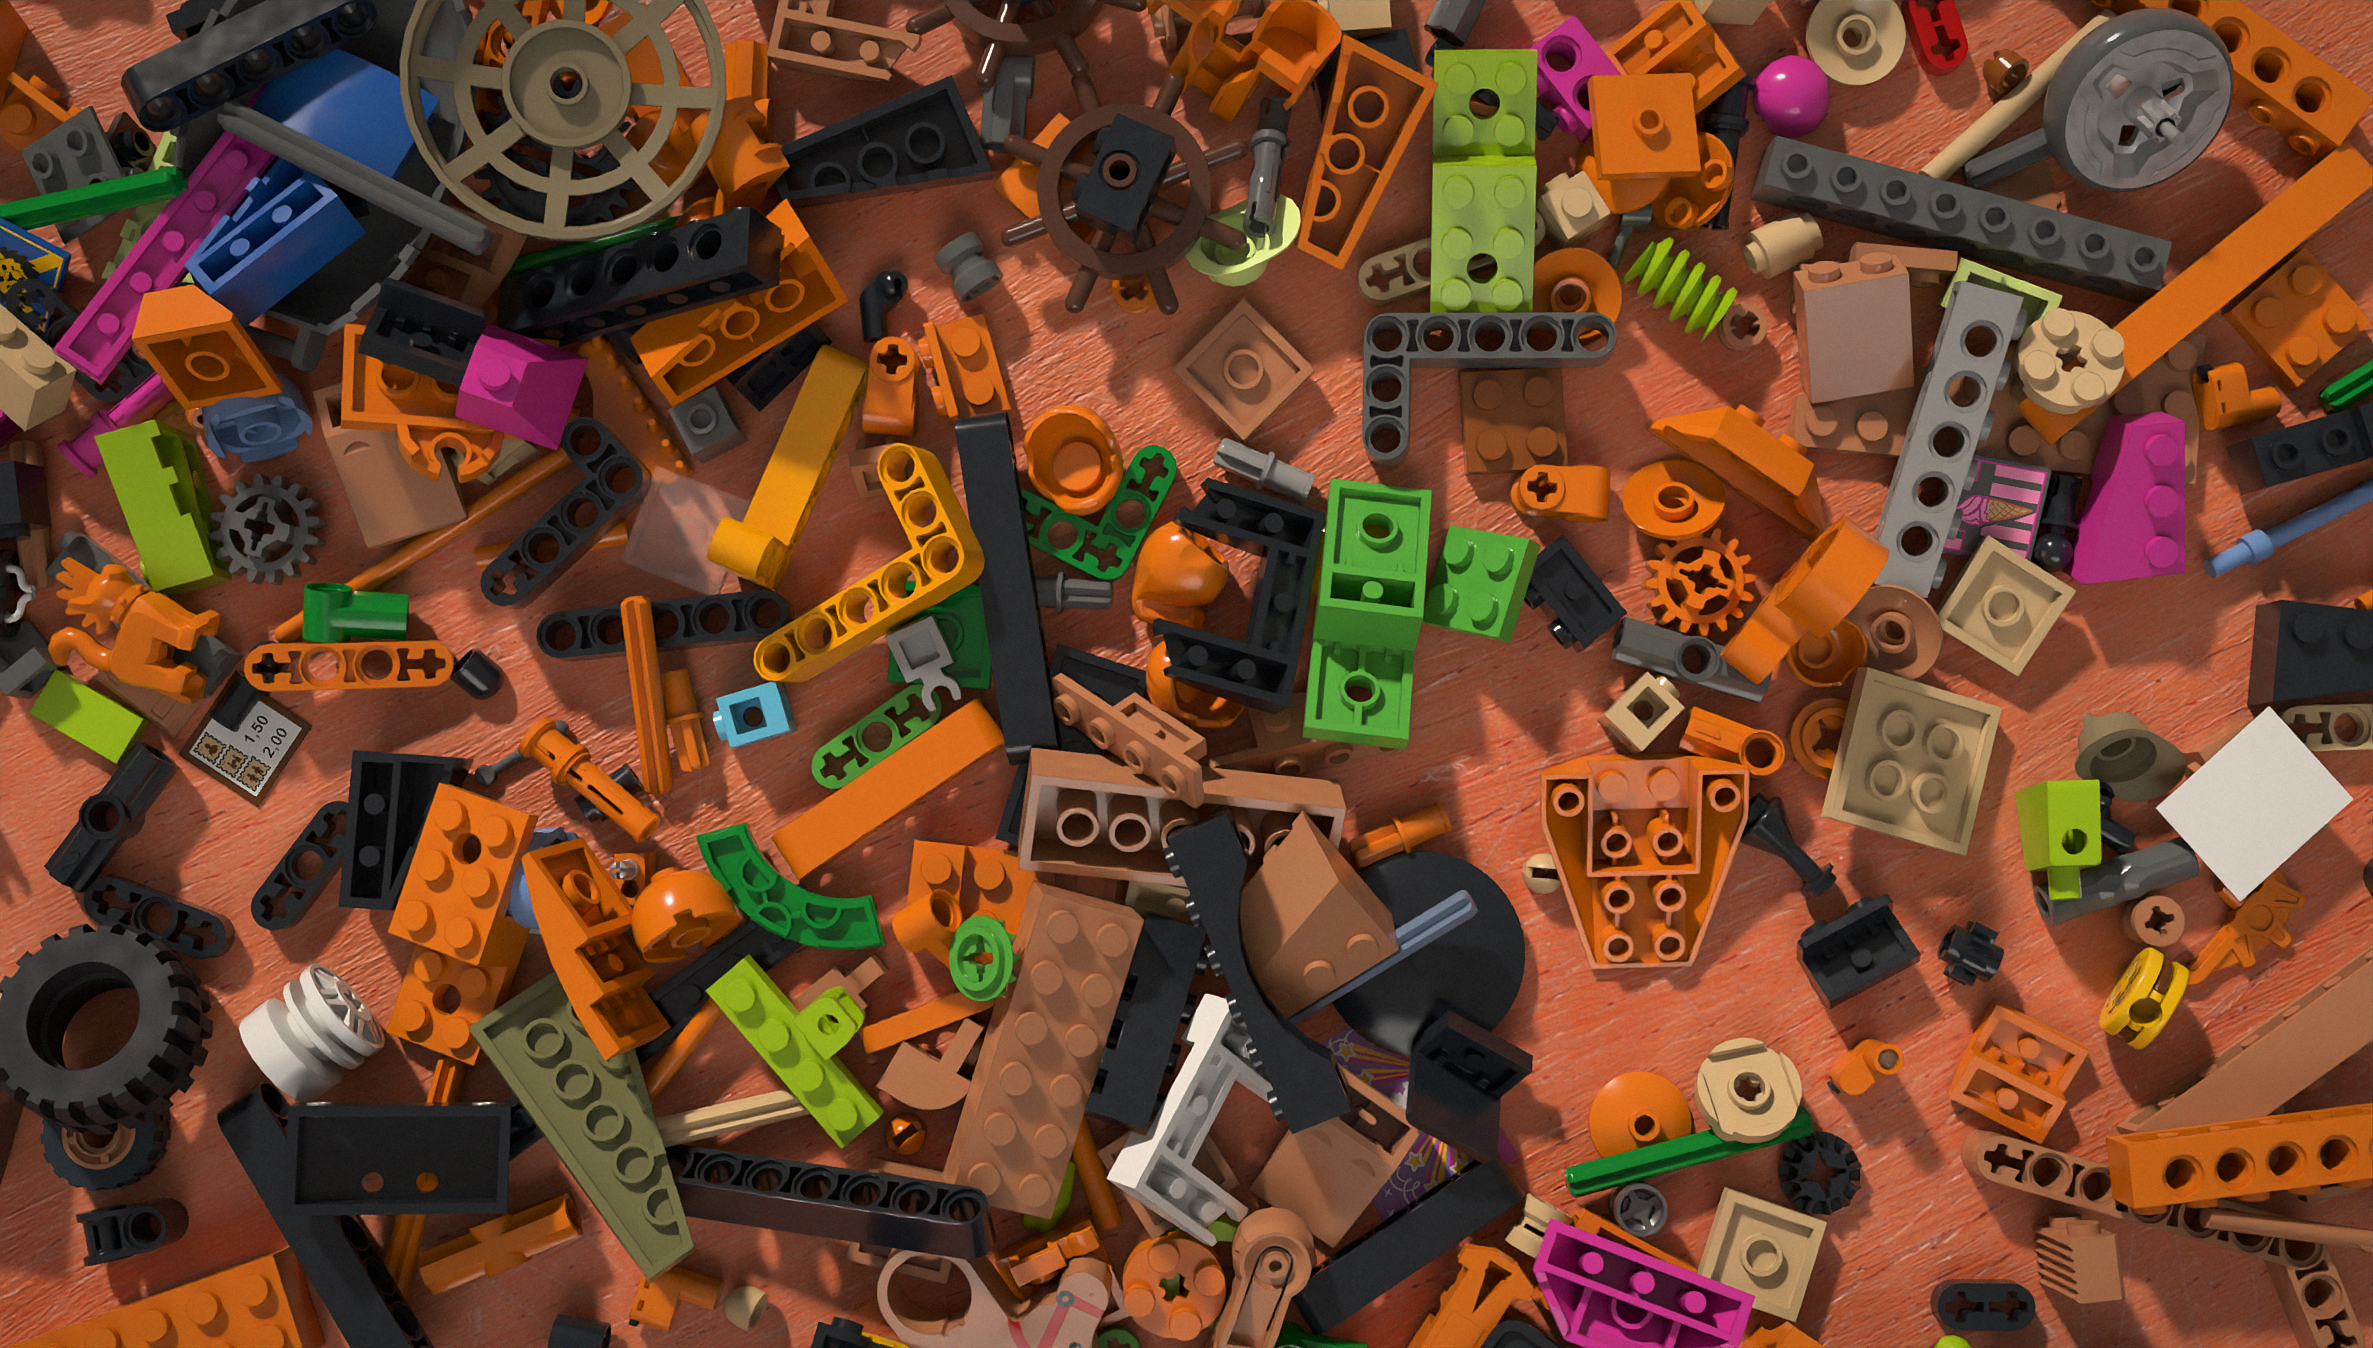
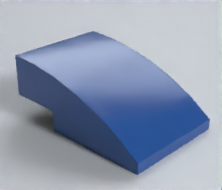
M338 48L268 82L252 108L398 181L418 148L407 125L400 94V77ZM420 88L428 128H430L440 112V99Z

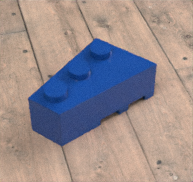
M279 157L262 180L254 176L245 188L249 197L232 218L228 215H223L184 265L214 300L235 315L243 328L252 323L366 233L341 199L321 177Z

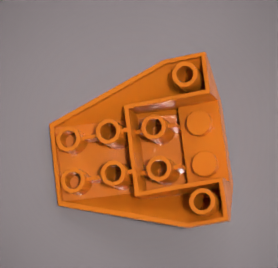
M1689 753L1581 756L1540 772V824L1591 969L1694 965L1748 820L1750 773L1748 766Z

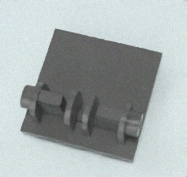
M88 106L21 150L41 195L145 173L138 167L120 166L93 106ZM122 210L55 224L63 243L69 244Z

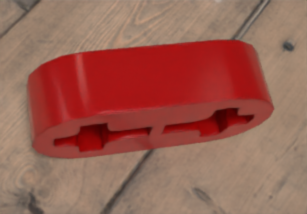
M1902 0V16L1921 68L1934 76H1945L1953 72L1963 62L1968 52L1967 38L1954 0H1935L1937 6L1931 11V16L1927 8L1922 7L1918 9L1916 5L1918 0ZM1938 39L1942 47L1951 46L1953 50L1946 58V61L1942 54L1934 55L1932 53V49L1938 43Z

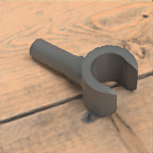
M1651 203L1639 210L1620 214L1618 236L1607 259V262L1613 269H1617L1631 238L1632 229L1648 231L1653 210Z

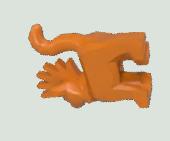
M68 557L61 561V565L68 572L62 571L55 576L57 580L70 588H63L57 591L56 596L68 600V608L65 610V613L67 615L86 614L82 626L86 628L96 622V633L98 635L108 631L114 622L120 626L112 649L101 645L88 632L80 629L66 627L52 635L48 646L51 658L56 665L65 666L67 664L70 649L72 648L78 652L86 664L103 672L113 673L122 683L157 690L163 695L190 706L203 698L208 677L204 673L197 671V666L185 661L180 665L176 664L173 661V655L176 647L188 651L195 649L200 635H216L221 618L219 613L213 610H208L198 615L191 613L162 594L151 592L149 587H145L140 583L137 584L127 572L125 566L105 565L101 574H98L72 558Z

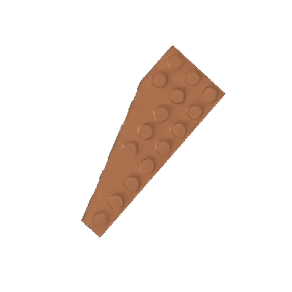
M2107 325L2110 329H2113L2115 327ZM2189 333L2051 446L2048 445L2016 408L2027 398V395L2022 390L2025 384L2020 379L2019 372L2017 371L2015 374L2013 357L2016 346L2008 347L2004 360L2011 361L2010 372L2003 390H1994L1988 408V410L1995 411L1993 425L1986 441L1978 439L1974 454L2051 468V474L2090 478L2109 416L2161 411L2185 421V487L2195 485L2200 420L2192 378L2193 374L2197 373L2196 366L2204 365L2206 335ZM1984 353L1977 354V355H1974V356L1978 357V356L1983 355ZM2070 353L2056 354V357L2063 361L2061 369L2077 358ZM1928 366L1914 369V387L1811 404L1806 393L1792 398L1789 436L1810 451L1899 459ZM1962 376L1955 379L1950 385L1949 397L1955 405L1959 407L1964 406L1974 397L1975 388L1970 379ZM1950 426L1941 428L1933 438V447L1940 456H1946L1947 449L1956 450L1959 443L1957 432Z

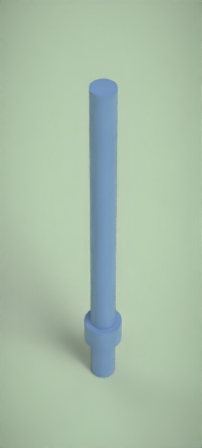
M2373 478L2264 532L2256 529L2238 538L2235 546L2204 561L2207 573L2212 578H2216L2245 563L2254 565L2271 557L2273 549L2373 501Z

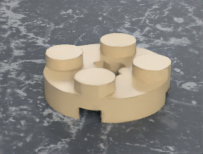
M2055 308L2048 311L2041 319L2033 322L2023 334L2014 352L2015 374L2017 371L2019 372L2020 379L2025 384L2022 390L2035 404L2054 413L2075 414L2081 409L2091 408L2094 405L2097 407L2104 403L2118 386L2124 371L2125 361L2122 353L2125 346L2124 340L2119 332L2110 329L2102 321L2091 315L2078 311H2068L2063 308ZM2070 353L2076 356L2077 360L2081 363V367L2075 366L2071 372L2061 369L2063 361L2056 357V354Z
M1737 1038L1725 1041L1717 1045L1701 1064L1694 1085L1696 1104L1704 1120L1712 1126L1715 1135L1722 1140H1736L1742 1143L1769 1141L1787 1129L1795 1117L1802 1097L1800 1076L1794 1064L1781 1051L1778 1055L1772 1049L1764 1047L1765 1042L1753 1038ZM1739 1080H1747L1750 1087L1759 1086L1761 1093L1755 1096L1754 1101H1746L1743 1097H1739L1735 1091L1740 1086Z

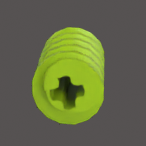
M1669 236L1657 244L1653 240L1622 278L1621 282L1627 284L1633 279L1640 277L1641 281L1636 294L1641 297L1655 289L1657 293L1652 307L1658 309L1671 302L1673 305L1668 319L1673 322L1685 314L1689 316L1684 332L1688 335L1700 327L1704 328L1701 343L1731 308L1738 291L1732 287L1719 295L1717 292L1722 278L1718 274L1703 282L1701 279L1706 268L1703 262L1687 269L1685 267L1690 255L1688 250L1685 249L1671 257L1669 254L1674 243L1673 238Z

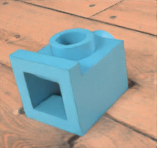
M772 681L716 698L719 711L713 712L715 728L721 741H729L730 748H741L798 731L783 682ZM758 707L763 712V720L761 724L753 727L747 722L746 716L751 708Z

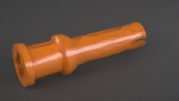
M550 717L542 718L527 731L519 744V753L526 758L533 757L551 772V780L556 784L564 786L570 784L601 812L605 813L634 837V840L638 843L644 842L657 829L661 817L650 811L626 791L624 787L590 761L591 754L589 749L580 743L575 745L556 729L557 724Z

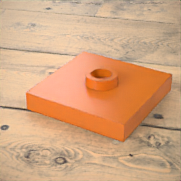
M1690 73L1591 76L1587 81L1597 180L1696 177L1701 172Z

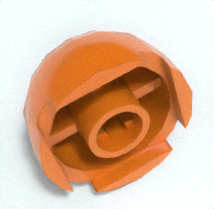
M669 867L654 874L651 877V884L645 887L636 899L633 906L631 926L638 949L641 950L644 959L649 963H665L689 957L685 947L700 941L705 950L716 945L734 931L739 925V918L732 897L725 887L712 875L697 870L681 871L679 867Z

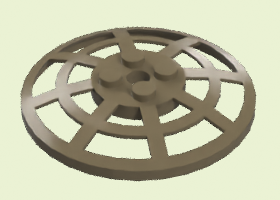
M417 0L405 29L400 56V94L407 125L420 154L439 181L464 205L488 221L521 235L550 241H588L618 235L645 224L672 206L693 185L710 159L722 128L727 101L726 65L719 34L703 0H653L646 7L638 0H606L633 18L611 38L600 29L585 23L586 0H564L563 19L547 21L533 28L514 6L523 0H482L486 5L478 11L467 27L457 50L456 61L422 56L425 38L434 16L444 0ZM683 3L693 16L705 43L711 71V88L680 86L675 54L666 33L660 26ZM498 19L516 40L506 56L503 68L473 64L481 40L491 25ZM647 36L652 41L660 59L664 85L632 83L631 72L624 56ZM574 72L582 78L583 85L580 93L571 99H563L555 95L553 92L554 79L560 73ZM420 78L454 84V96L458 115L474 146L449 163L446 162L438 150L426 123L420 96ZM471 86L502 90L505 104L512 116L511 119L488 136L483 131L476 115L471 95ZM630 106L662 107L653 133L645 145L637 152L618 130L624 122ZM678 108L709 110L706 128L696 153L682 174L668 187L648 164L658 155L668 140L676 120ZM526 135L545 146L551 147L552 155L549 178L521 168L507 159L502 153ZM602 143L621 165L617 169L598 177L571 180L574 150L587 149ZM490 163L498 172L515 183L547 194L544 223L527 221L498 209L473 192L463 181ZM632 178L652 200L639 210L612 221L587 226H566L569 196L601 193L619 186Z

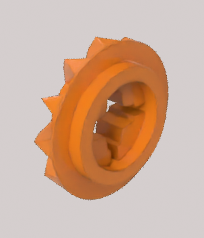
M1837 698L1819 699L1806 704L1798 715L1792 719L1793 724L1787 740L1791 744L1794 755L1793 760L1799 763L1809 775L1830 780L1836 753L1829 747L1815 750L1812 747L1822 737L1820 725H1824L1828 731L1843 729L1849 702ZM1838 738L1835 741L1837 748L1839 745L1840 738Z

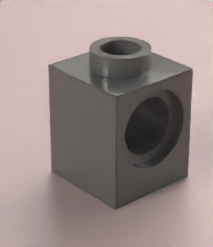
M714 386L668 410L691 455L702 464L747 441L726 398Z

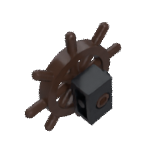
M942 0L941 3L908 19L906 31L922 36L952 21L965 37L985 49L976 74V81L982 88H990L995 84L1005 55L1033 56L1056 49L1070 73L1074 77H1083L1089 71V64L1075 39L1090 27L1101 11L1103 4L1141 12L1147 8V1L1072 0L1065 8L1058 12L1051 0H1003L997 18L994 20L976 9L992 0ZM1030 4L1039 21L1016 24L1022 6Z
M1087 73L1083 77L1073 76L1071 84L1083 114L1065 126L1052 141L1048 149L1017 135H1010L1004 141L1003 146L1007 154L1040 168L1037 182V199L1040 215L1005 228L1001 233V241L1007 247H1015L1049 234L1058 250L1070 262L1079 267L1065 299V308L1070 313L1076 314L1084 309L1099 276L1122 281L1147 278L1159 310L1165 315H1172L1178 310L1179 302L1166 270L1183 259L1197 243L1200 236L1234 251H1240L1246 246L1247 238L1243 232L1209 218L1212 199L1209 171L1244 158L1249 152V145L1244 139L1237 138L1202 152L1201 147L1192 134L1181 123L1171 117L1185 85L1184 78L1179 73L1167 75L1152 108L1127 103L1102 106L1089 74ZM1094 141L1092 154L1097 156L1093 167L1072 159L1081 148ZM1177 154L1180 158V161L1172 163L1175 155ZM1063 177L1076 184L1071 196L1072 202L1060 206V186ZM1188 179L1190 180V199L1187 208L1157 196L1159 190ZM1148 215H1152L1177 226V228L1168 238L1156 245L1146 219ZM1080 221L1096 228L1097 230L1091 244L1088 245L1071 230L1069 225ZM1117 237L1133 244L1137 253L1113 254L1109 253Z

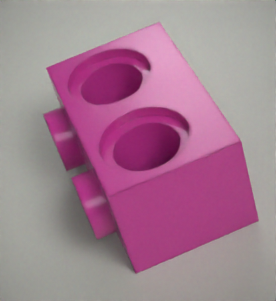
M1573 15L1529 49H1537L1536 96L1543 95L1554 109L1552 114L1555 117H1559L1558 127L1568 136L1574 134L1577 140L1582 143L1592 134L1590 111L1580 106L1577 96L1588 93L1587 81L1593 75L1622 74L1578 18ZM1553 54L1561 55L1569 62L1570 69L1564 72L1555 71L1548 65L1546 57Z

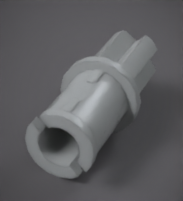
M1228 438L1223 439L1219 444L1213 461L1216 467L1256 483L1255 489L1260 490L1263 486L1294 499L1302 505L1309 494L1316 475L1275 459V453L1272 451L1265 455Z

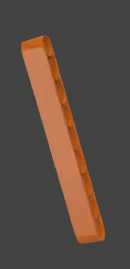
M2348 140L2113 328L2123 337L2125 346L2122 353L2125 362L2122 378L2109 398L2373 186V167ZM2075 358L2063 370L2071 372L2075 366L2081 367V363ZM2027 397L2016 408L2048 445L2051 446L2100 405L2097 407L2094 405L2091 408L2081 409L2078 413L2066 415L2048 411Z

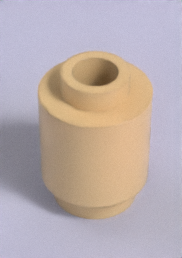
M1808 212L1800 215L1790 213L1747 234V245L1743 246L1742 249L1747 266L1754 274L1760 272L1763 277L1770 279L1800 265V263L1813 259L1815 252L1823 248V237L1817 222Z

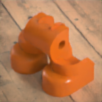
M1146 0L1148 14H1155L1165 4L1192 23L1186 40L1164 78L1170 73L1182 75L1185 81L1182 92L1185 94L1195 85L1214 99L1208 110L1229 124L1244 109L1265 75L1291 92L1289 98L1283 103L1287 111L1306 94L1312 81L1325 67L1342 37L1340 25L1333 15L1312 0H1274L1265 10L1253 31L1252 41L1246 47L1225 33L1229 20L1243 6L1245 0Z
M750 95L726 101L721 132L710 159L693 185L687 190H693L710 171L719 187L716 195L703 198L690 205L677 219L672 229L684 226L692 220H705L728 213L735 207L750 206L765 217L760 205L764 201L768 189L790 165L782 153L784 149L780 144L766 143L760 145L755 133L764 124L766 117L758 111ZM678 108L676 120L668 140L658 155L648 164L668 187L682 174L696 153L706 128L709 110ZM661 109L643 115L626 134L625 138L637 152L645 145L653 133L661 114Z

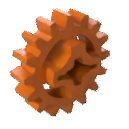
M1715 528L1708 534L1707 538H1704L1702 533L1687 540H1670L1672 548L1662 542L1653 548L1660 557V560H1648L1645 562L1644 568L1653 573L1654 576L1652 579L1641 583V587L1645 590H1654L1655 597L1646 606L1648 609L1659 606L1664 612L1658 621L1661 625L1674 619L1677 621L1676 632L1685 634L1690 626H1694L1696 636L1705 637L1708 634L1709 624L1717 633H1721L1728 629L1725 617L1735 622L1743 618L1744 614L1737 605L1738 603L1748 604L1753 601L1754 596L1744 591V585L1756 581V575L1743 573L1742 566L1746 565L1751 560L1750 555L1737 557L1734 554V550L1739 543L1736 538L1723 544L1720 542L1721 530ZM1698 549L1697 554L1694 555L1692 562L1689 564L1672 561L1682 551ZM1720 559L1725 564L1730 579L1725 577L1719 565ZM1700 571L1703 573L1701 581L1708 584V587L1695 592L1696 583L1688 578ZM1667 585L1673 587L1679 600L1677 605L1671 599ZM1707 600L1724 602L1723 606L1716 612L1709 615H1699Z

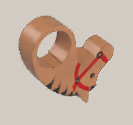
M892 1248L879 1276L877 1284L879 1308L885 1320L900 1340L909 1348H1099L1096 1327L1107 1308L1112 1287V1274L1108 1264L1100 1257L1091 1253L1072 1257L1064 1266L1059 1283L1043 1286L1026 1299H1020L1013 1294L986 1254L975 1259L941 1256L952 1261L963 1271L971 1288V1298L968 1306L957 1313L951 1314L949 1310L931 1311L916 1305L903 1293L897 1279V1267L905 1260L918 1255L934 1254Z

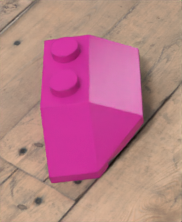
M1552 1218L1549 1219L1532 1268L1562 1338L1585 1348H1739L1755 1299L1754 1295Z

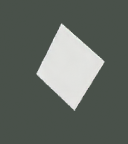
M2268 706L2158 805L2156 809L2233 895L2241 901L2348 805L2353 798L2273 709Z

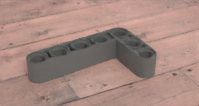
M1595 312L1385 313L1377 315L1370 320L1364 333L1362 438L1367 456L1376 465L1387 468L1398 465L1408 455L1410 447L1411 368L1599 367L1606 363L1613 355L1617 339L1616 326L1610 318ZM1386 330L1395 331L1402 337L1398 348L1389 352L1381 351L1374 345L1377 335ZM1436 330H1443L1452 336L1453 342L1444 351H1432L1424 343L1428 334ZM1494 330L1502 335L1504 343L1496 351H1484L1475 342L1477 336L1483 331ZM1536 330H1546L1553 335L1556 343L1547 351H1535L1527 343V338ZM1586 330H1598L1605 336L1607 344L1599 351H1588L1579 343V336ZM1383 380H1393L1401 387V393L1391 402H1381L1373 395L1374 388ZM1388 429L1398 433L1401 438L1400 444L1392 452L1382 453L1372 446L1373 438L1378 432Z

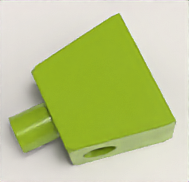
M2099 779L2045 781L2016 791L2017 813L2027 872L2047 871L2049 900L2082 899L2080 869L2100 865L2102 860Z

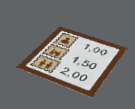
M232 674L179 753V756L259 807L312 728V725L269 697L262 696L240 725V729L237 732L225 728L211 718L208 713L211 709H214L236 679Z

